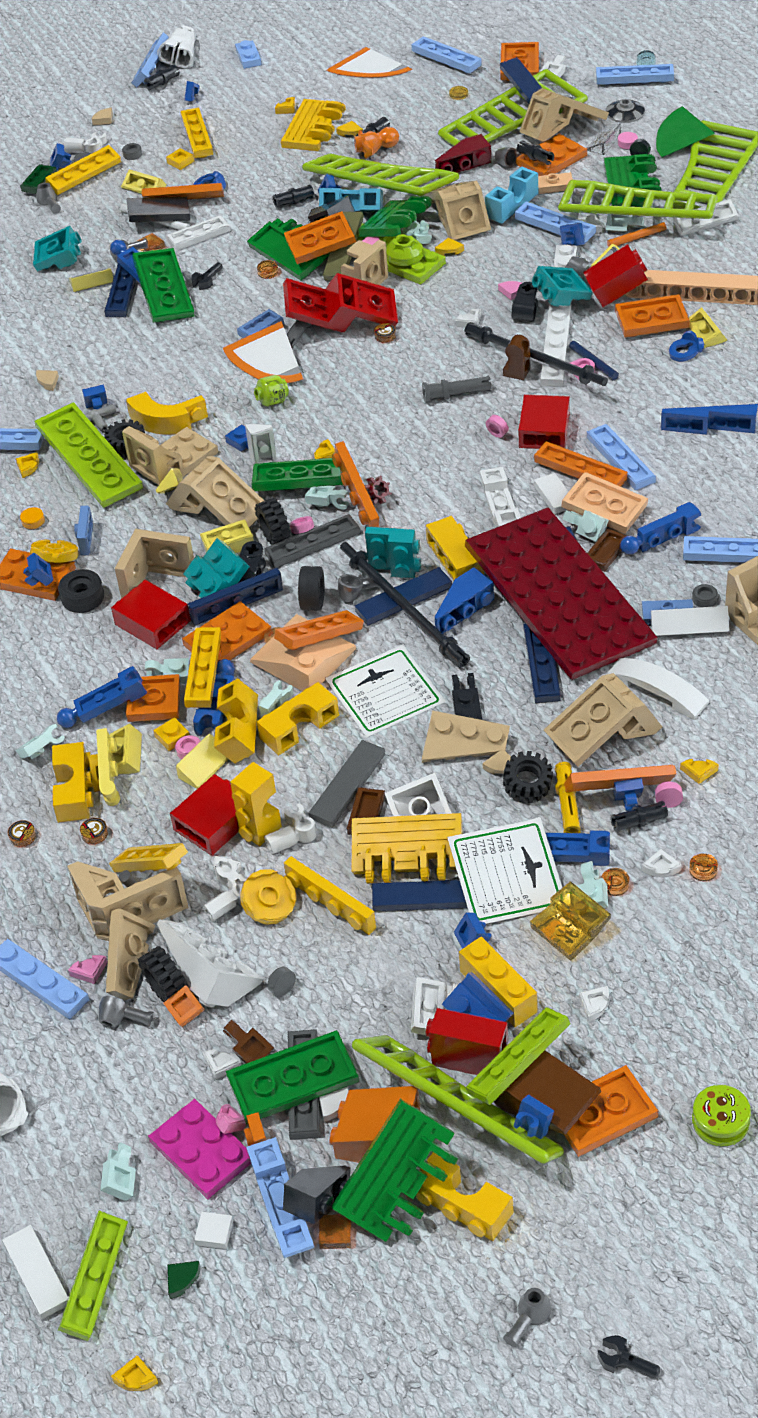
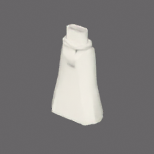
M187 26L177 27L170 37L158 48L157 56L160 61L170 65L175 64L177 67L185 69L191 66L194 59V29Z

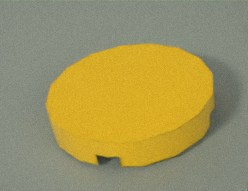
M44 539L31 544L30 555L35 553L46 562H70L78 558V547L69 541L57 540V543H51V540Z
M272 869L259 870L252 873L244 882L240 892L241 905L245 913L254 921L262 924H277L285 920L293 911L296 903V891L290 879L285 875L283 877L281 874H278V871Z

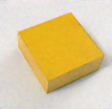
M179 148L166 156L167 164L182 170L194 162V155Z

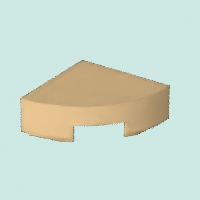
M112 107L96 112L92 117V124H112Z
M36 370L38 383L43 385L45 389L54 391L59 378L58 371Z
M502 749L483 762V769L491 774H504L507 760L510 761L511 756Z

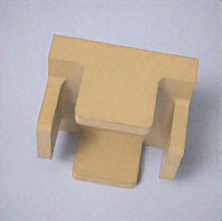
M358 240L347 250V255L357 259L353 262L354 267L343 264L341 266V274L378 285L388 278L386 242L378 240L371 245Z

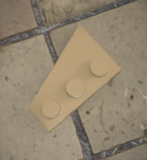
M432 710L421 761L425 763L438 759L452 760L456 757L495 755L502 749L506 750L510 726Z
M122 909L111 910L106 993L122 1000H128L134 997L141 974L138 958L147 953L149 945L146 943L148 934L153 933L155 925Z

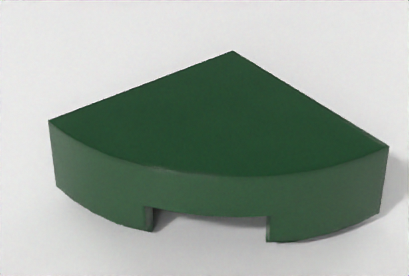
M199 1261L167 1264L168 1295L170 1299L182 1296L194 1281H197L200 1274Z

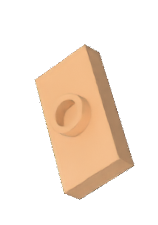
M571 172L538 176L539 194L565 191L568 182L573 180Z

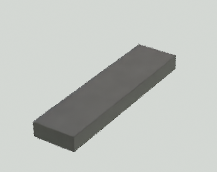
M347 514L307 532L266 547L264 552L274 568H278L359 535L361 531L351 515Z
M361 740L308 812L309 817L318 823L333 828L357 795L358 788L364 785L385 756V748Z
M317 1029L288 1031V1048L318 1037ZM319 1098L288 1109L290 1140L320 1138Z

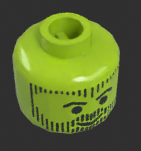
M278 375L260 378L257 381L256 388H254L256 400L266 407L283 403L289 394L287 382Z

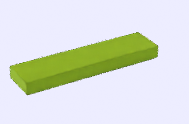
M546 1007L466 1086L468 1094L491 1105L570 1025L568 1016Z
M98 1211L58 1331L85 1341L91 1338L128 1221L102 1211Z

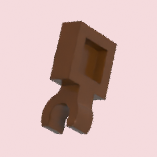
M231 1019L223 1028L224 1034L237 1043L232 1048V1051L245 1064L268 1056L274 1050V1047L253 1027L246 1033Z

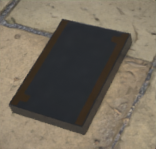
M187 197L127 198L129 222L190 220Z

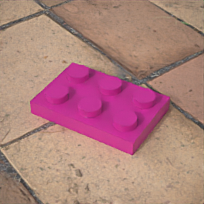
M195 1098L148 1135L150 1143L207 1200L251 1164L247 1148L231 1133L224 1134L218 1128L216 1118Z

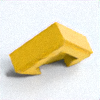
M295 97L286 98V101L281 104L277 103L275 114L295 113Z
M353 121L336 127V133L342 137H345V135H354L356 137L359 130L363 131V128Z
M450 238L445 239L435 247V252L445 256V253L455 252V255L464 251V244Z
M329 439L319 444L318 449L314 452L315 459L332 458L335 448Z
M37 452L16 458L22 478L31 475L37 470L39 466Z
M98 754L89 755L90 771L94 792L100 791Z
M688 759L680 763V770L698 784L705 781L719 769V764L709 759H706V761Z
M138 1355L111 1375L112 1381L117 1386L128 1391H143L158 1384L156 1376Z

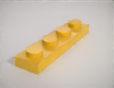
M199 107L180 111L194 158H205L213 155V148Z
M107 145L45 177L46 183H49L55 193L59 195L121 162V156L110 145Z
M220 627L195 628L184 697L185 708H211L221 641Z
M183 843L128 847L112 860L109 865L114 872H123L125 870L129 872L158 871L160 869L172 870L182 862L181 858L188 851Z
M290 856L284 862L285 875L290 879L294 888L298 887L314 902L319 901L325 905L333 915H339L347 920L354 929L362 930L367 935H370L376 929L375 913L372 909L294 857Z

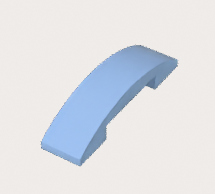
M276 1137L246 1147L283 1257L287 1258L313 1249L314 1244L306 1221L283 1211L284 1184L289 1180V1176Z

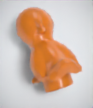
M386 127L379 133L372 131L363 133L359 130L358 136L354 137L356 153L363 152L365 159L373 156L381 146L392 148L399 141V133L393 127Z

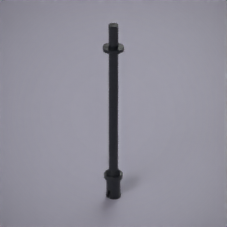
M469 322L464 329L465 335L478 339L482 344L492 342L506 348L510 342L509 339L493 334L492 328L488 326L482 327ZM530 348V358L579 376V381L582 384L587 385L591 381L606 386L608 383V378L594 373V368L591 365H585L581 368Z
M343 542L340 545V549L350 558L349 566L355 570L361 569L439 644V652L442 655L448 656L459 668L468 664L470 655L457 645V640L454 637H445L367 562V552L362 550L357 552L347 542Z

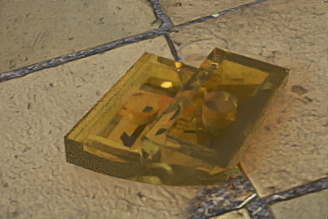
M570 881L550 897L551 904L530 921V925L534 931L571 961L599 934L610 920L611 914Z

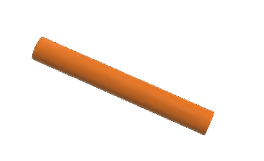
M665 222L607 240L608 247L611 244L619 246L665 231L667 227Z

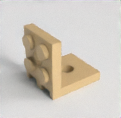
M135 529L115 567L121 599L144 581L148 572L185 577L183 573L194 559L190 537Z

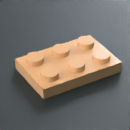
M584 472L563 498L561 507L582 516L585 510L591 511L608 519L607 527L626 534L648 505V498Z

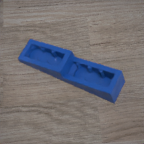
M758 404L665 408L661 412V430L707 435L708 429L755 434Z

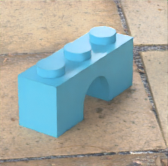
M521 166L509 176L510 184L508 190L497 186L485 196L488 218L504 223L525 202H529L539 194L538 172Z
M319 188V206L349 195L355 212H378L383 207V190L360 188V190H344L340 188Z

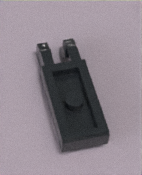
M468 673L467 676L469 689L460 690L458 675H452L454 714L482 720L478 688H475L474 673Z

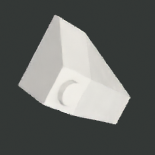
M435 773L385 793L393 816L452 814ZM446 858V878L448 880H455L459 878L457 870L450 869V858ZM430 859L438 868L437 859Z
M159 919L157 925L190 990L199 997V1001L203 1005L212 1008L215 1005L228 1007L262 983L263 979L249 966L241 961H237L235 964L226 959V951L205 944L206 939L179 922Z

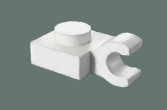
M557 55L553 62L547 61L540 71L548 69L561 77L566 68V65L563 64L566 56Z

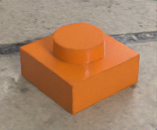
M187 985L163 1003L182 1028L205 1010Z
M259 1113L247 1115L249 1128L243 1129L247 1145L251 1146L266 1141Z

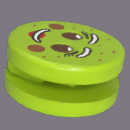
M712 1085L703 1089L696 1096L693 1103L692 1124L695 1132L702 1140L715 1146H730L738 1143L746 1136L750 1126L751 1107L748 1099L741 1091L728 1085Z

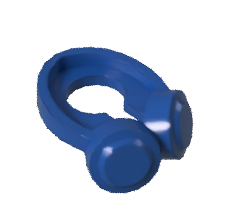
M218 171L201 176L193 184L199 185L211 182L210 184L222 183L223 189L226 187L225 178Z
M693 331L684 332L681 339L670 345V358L678 362L694 358L703 351V338L697 337ZM690 346L685 353L676 351L678 347Z

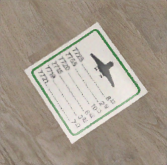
M404 644L325 678L366 737L446 702L409 654Z
M541 817L447 837L470 913H476L479 921L488 924L568 906Z

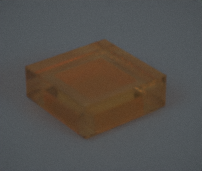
M153 233L137 240L147 239L149 248L140 249L143 252L165 248L164 241Z
M341 1214L324 1215L319 1220V1248H351L352 1221Z

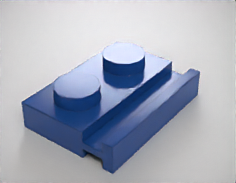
M473 972L468 973L465 979L457 985L442 1003L450 1011L506 1022L514 1014Z

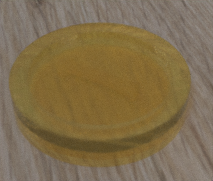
M455 86L449 90V96L455 100L464 99L468 96V89L464 86Z

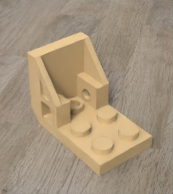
M542 88L532 95L520 133L545 142L569 124L573 113L598 121L599 118L606 120L609 112ZM562 108L563 111L559 114V109Z
M477 180L452 184L424 195L430 197L433 201L432 203H436L439 218L450 239L457 240L491 230L482 190Z
M130 426L122 431L129 466L160 485L172 468H179L184 477L192 472L208 456H214L219 453L216 444L188 427L161 445L152 436Z
M208 456L179 483L166 502V505L175 511L199 514L206 507L224 525L245 519L250 528L258 519L255 515V505L264 500L220 458Z
M758 556L728 571L725 606H728L730 620L757 645Z
M614 673L601 676L554 719L544 731L579 767L614 733L618 732L624 739L654 735L662 728V725L647 706Z
M78 861L67 866L77 901L97 939L109 941L111 910L122 909L153 924L158 922L159 919H165L189 908L182 876L177 867L172 870L162 871L153 877L124 889L117 874Z

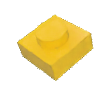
M175 717L153 730L155 738L168 751L175 748L176 742L180 738L190 735L189 731Z

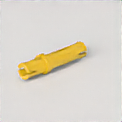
M559 762L555 765L557 778L555 790L560 799L563 832L581 833L575 796L576 791L565 792L564 782L572 773V765L569 762Z

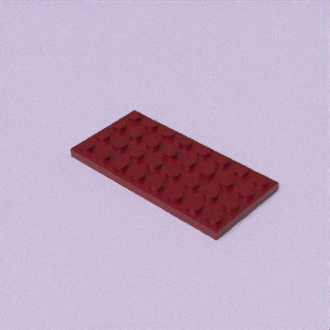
M549 507L465 540L467 550L571 680L657 644L658 637Z

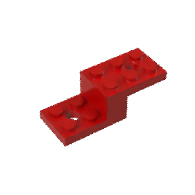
M336 273L326 289L286 278L283 282L286 317L343 333L355 317L379 324H391L394 327L398 323L394 289L340 273Z

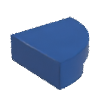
M187 81L185 101L195 100L194 95L198 94L200 88L198 84Z

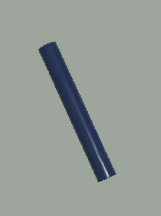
M575 340L570 342L569 348L581 357L592 360L595 363V367L612 380L618 378L619 373Z

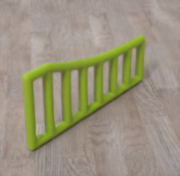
M548 69L533 75L543 89L552 91L539 82L547 78L576 97L574 100L582 103L588 100L586 94ZM512 87L438 131V135L454 146L460 141L452 136L450 132L456 129L467 137L478 135L464 125L472 120L489 132L484 138L491 142L522 126L527 110L509 98L514 95H518L522 99L524 98L515 87ZM502 103L523 118L514 121L496 109L495 106ZM560 108L558 113H562L563 109ZM488 112L505 125L496 128L480 117V115Z
M702 120L701 122L713 131L753 139L749 142L715 134L702 139L703 141L746 149L744 153L701 144L699 141L692 144L687 168L674 192L698 193L684 190L686 186L716 192L718 203L723 200L758 147V131ZM698 152L727 157L739 161L737 163H733L724 160L709 158L698 155ZM697 163L725 170H730L731 173L726 174L722 172L698 168L695 166ZM696 175L700 177L723 181L724 183L723 185H719L715 183L692 179L691 176ZM674 201L672 208L685 209L686 203ZM694 205L693 210L703 206Z
M332 153L302 165L304 171L322 175L329 174L340 179L423 196L459 179L458 173L447 170L379 163ZM396 174H400V175L395 176V177H393V178H391V179L385 180V179H387V178H389V177H392V176H394V175H396ZM416 176H420V177H418V178H416V179H413V180H411V181H409V182H406V183H404V184L402 183V182H405V181H407V180H409V179H412V178H414V177H416ZM439 177L441 178V179H438V180H436V181H434V182H431V183H429V184H427V185H425V186L418 187V186L423 185V184H425V183H427V182H430V181H432V180H434V179H436V178H439Z
M570 180L558 205V210L560 212L711 219L718 198L715 194L656 191L591 180ZM575 188L586 189L580 204H568ZM595 190L606 192L601 205H589ZM614 193L626 195L622 206H610ZM634 196L645 198L643 207H630ZM654 199L666 200L664 208H651ZM674 201H687L685 209H672ZM695 202H707L706 210H693Z
M381 1035L359 1038L352 1042V1048L358 1053L538 1162L545 1164L563 1155L564 1150L562 1146L545 1136L542 1139L536 1136L529 1137L527 1136L528 1131L520 1126L517 1129L514 1128L516 1118L493 1104L488 1105L469 1095L464 1085L390 1036ZM385 1047L393 1053L384 1054L376 1048ZM409 1062L412 1065H414L416 1069H409L406 1066L402 1065V1063ZM432 1078L441 1085H436L427 1079ZM452 1094L457 1095L458 1097H460V1098L463 1099L464 1101L460 1100L459 1098L455 1097V1096L452 1095Z

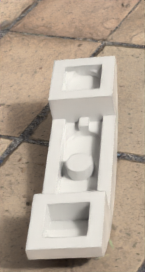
M503 467L480 470L485 498L495 526L499 527L521 518L519 510L515 508L510 495L508 480Z
M620 658L607 672V674L614 673L627 687L633 683L671 701L673 710L694 720L709 703V700L690 683L665 668L646 661Z

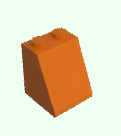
M415 1086L349 1090L346 1100L341 1101L338 1108V1119H340L338 1126L333 1127L330 1133L329 1144L333 1146L335 1158L359 1163L400 1098L420 1110L418 1088Z

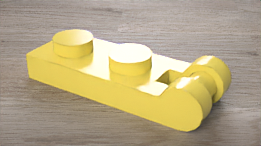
M107 728L97 729L99 789L105 803L109 806H115L120 801V795L114 784V777L118 776L117 763L113 761V753L117 752L116 741L114 737H110Z

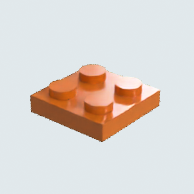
M180 675L141 677L143 680L142 685L146 689L147 694L133 702L130 699L127 700V721L165 720L174 717L179 719Z

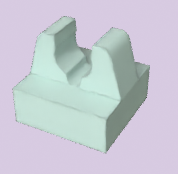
M424 220L421 221V224L414 221L410 227H404L402 234L417 239L421 244H430L432 238L428 234L429 224Z

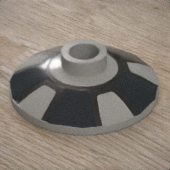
M622 99L610 103L606 108V112H609L608 118L612 121L630 123L644 116L645 107L638 101Z

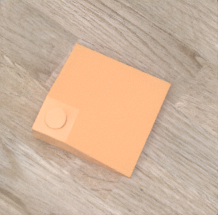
M296 614L284 627L308 620ZM273 636L250 659V663L303 691L317 682L322 684L326 680L325 678L329 677L356 650V645L337 636L333 639L323 640L291 650L285 648Z

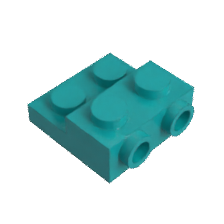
M69 225L35 241L33 266L37 272L42 269H48L53 264H56L60 270L77 262V256L81 255L78 244L82 242L77 231L74 232Z
M538 266L532 277L533 287H537L542 293L543 299L548 300L551 305L556 307L560 305L570 306L572 299L590 300L593 295V291L573 268Z
M366 527L365 539L368 563L374 569L390 570L391 577L415 578L416 572L421 570V558L417 557L420 551V540H416L415 529Z
M216 538L203 557L195 556L183 575L187 578L185 583L195 591L198 589L201 591L198 596L202 598L237 584L250 566L224 541Z

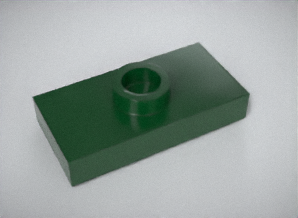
M39 164L20 185L21 191L36 194L38 185L46 183L45 177L57 172L56 167Z

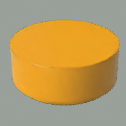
M37 507L27 508L20 515L21 523L27 529L39 528L45 522L43 511Z

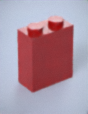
M628 244L583 272L602 307L607 306L648 280L644 273L648 269L637 250L632 251Z
M524 395L518 429L519 448L540 449L546 441L565 448L570 416V396Z
M146 579L111 607L116 626L156 650L191 621L186 602Z
M214 774L170 812L173 830L211 856L239 832L230 781Z
M437 1008L434 1018H429L426 1025L425 1035L429 1037L427 1053H431L432 1064L440 1068L478 1075L508 1045L507 1022Z

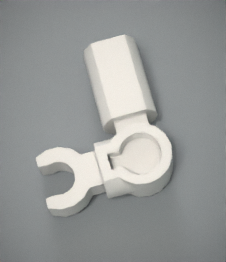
M94 132L91 139L88 140L66 137L64 140V151L67 153L89 152L92 154L101 149L103 144L107 142L106 133H103L102 136H97V133Z
M300 803L296 804L298 811L296 813H290L287 808L284 809L285 820L287 823L292 824V827L287 826L265 836V843L271 854L297 845V841L309 843L316 838L315 822L305 814L304 807Z
M232 859L227 861V865L231 869L230 872H223L219 866L216 867L215 871L216 876L220 880L227 882L226 886L230 891L225 890L203 905L204 912L212 922L236 907V903H241L240 892L247 879L242 874L237 873V865Z

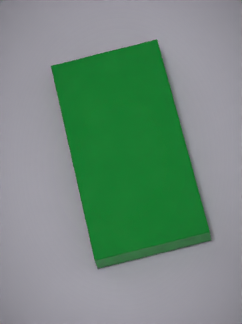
M174 248L133 253L132 259L152 322L194 317L195 312Z
M332 458L253 464L251 485L254 491L337 486L343 485L340 468L335 467Z
M338 1030L225 1071L246 1125L248 1124L247 1115L258 1112L260 1119L359 1082L357 1071Z

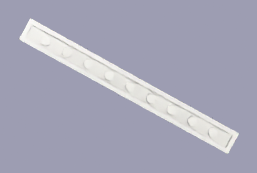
M556 245L554 267L565 268L572 256L577 257V246ZM572 302L570 306L560 305L559 307L549 303L544 353L566 361ZM542 363L541 386L563 387L565 371Z

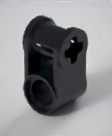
M524 282L519 285L512 304V319L535 320L538 300L536 298L538 288L533 287L532 282Z
M250 541L243 545L239 557L250 567L238 583L263 573L266 561L262 557L263 546L261 543Z

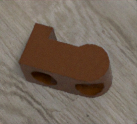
M517 334L512 337L505 349L508 361L503 368V376L524 381L531 369L530 343L525 336Z

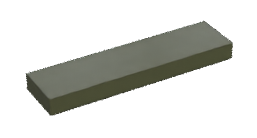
M343 212L357 241L359 228L364 218L363 213ZM353 244L330 252L323 273L324 280L331 281L336 273L341 274V266L343 264H350L352 256L347 255V250Z

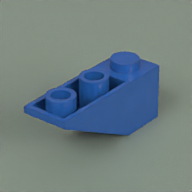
M474 567L456 578L434 617L435 627L443 634L484 606L489 605L494 600V582Z

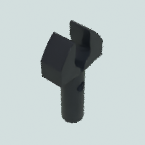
M217 262L203 274L198 272L192 274L193 288L197 284L199 290L210 288L213 285L212 277L223 268L222 264Z
M619 1335L603 1338L602 1345L617 1352V1354L611 1356L598 1350L599 1362L605 1370L615 1373L617 1367L627 1366L652 1378L659 1376V1365L628 1352L626 1338Z

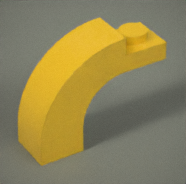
M146 391L126 399L131 420L133 422L138 421L144 426L145 431L155 434H177L186 427L191 429L192 423L208 417L206 402L202 395L175 405L156 403Z

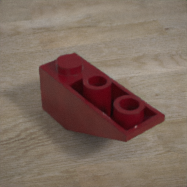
M482 134L462 139L435 160V169L459 173L492 163L491 145Z

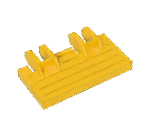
M303 99L281 139V148L319 151L321 148L320 142H328L331 139V134L335 131L332 120L339 121L341 119L342 113L346 110L345 105L338 101Z
M462 814L352 818L351 872L353 875L365 874L366 884H372L375 879L374 862L382 861V879L384 883H390L391 861H394L396 873L420 872L421 880L428 881L430 877L429 859H437L439 881L446 880V858H450V869L457 870L447 837L463 834Z

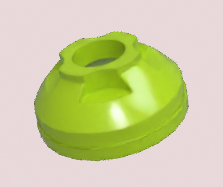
M405 234L396 236L386 246L388 262L397 266L415 264L422 259L424 254L422 244L412 236Z

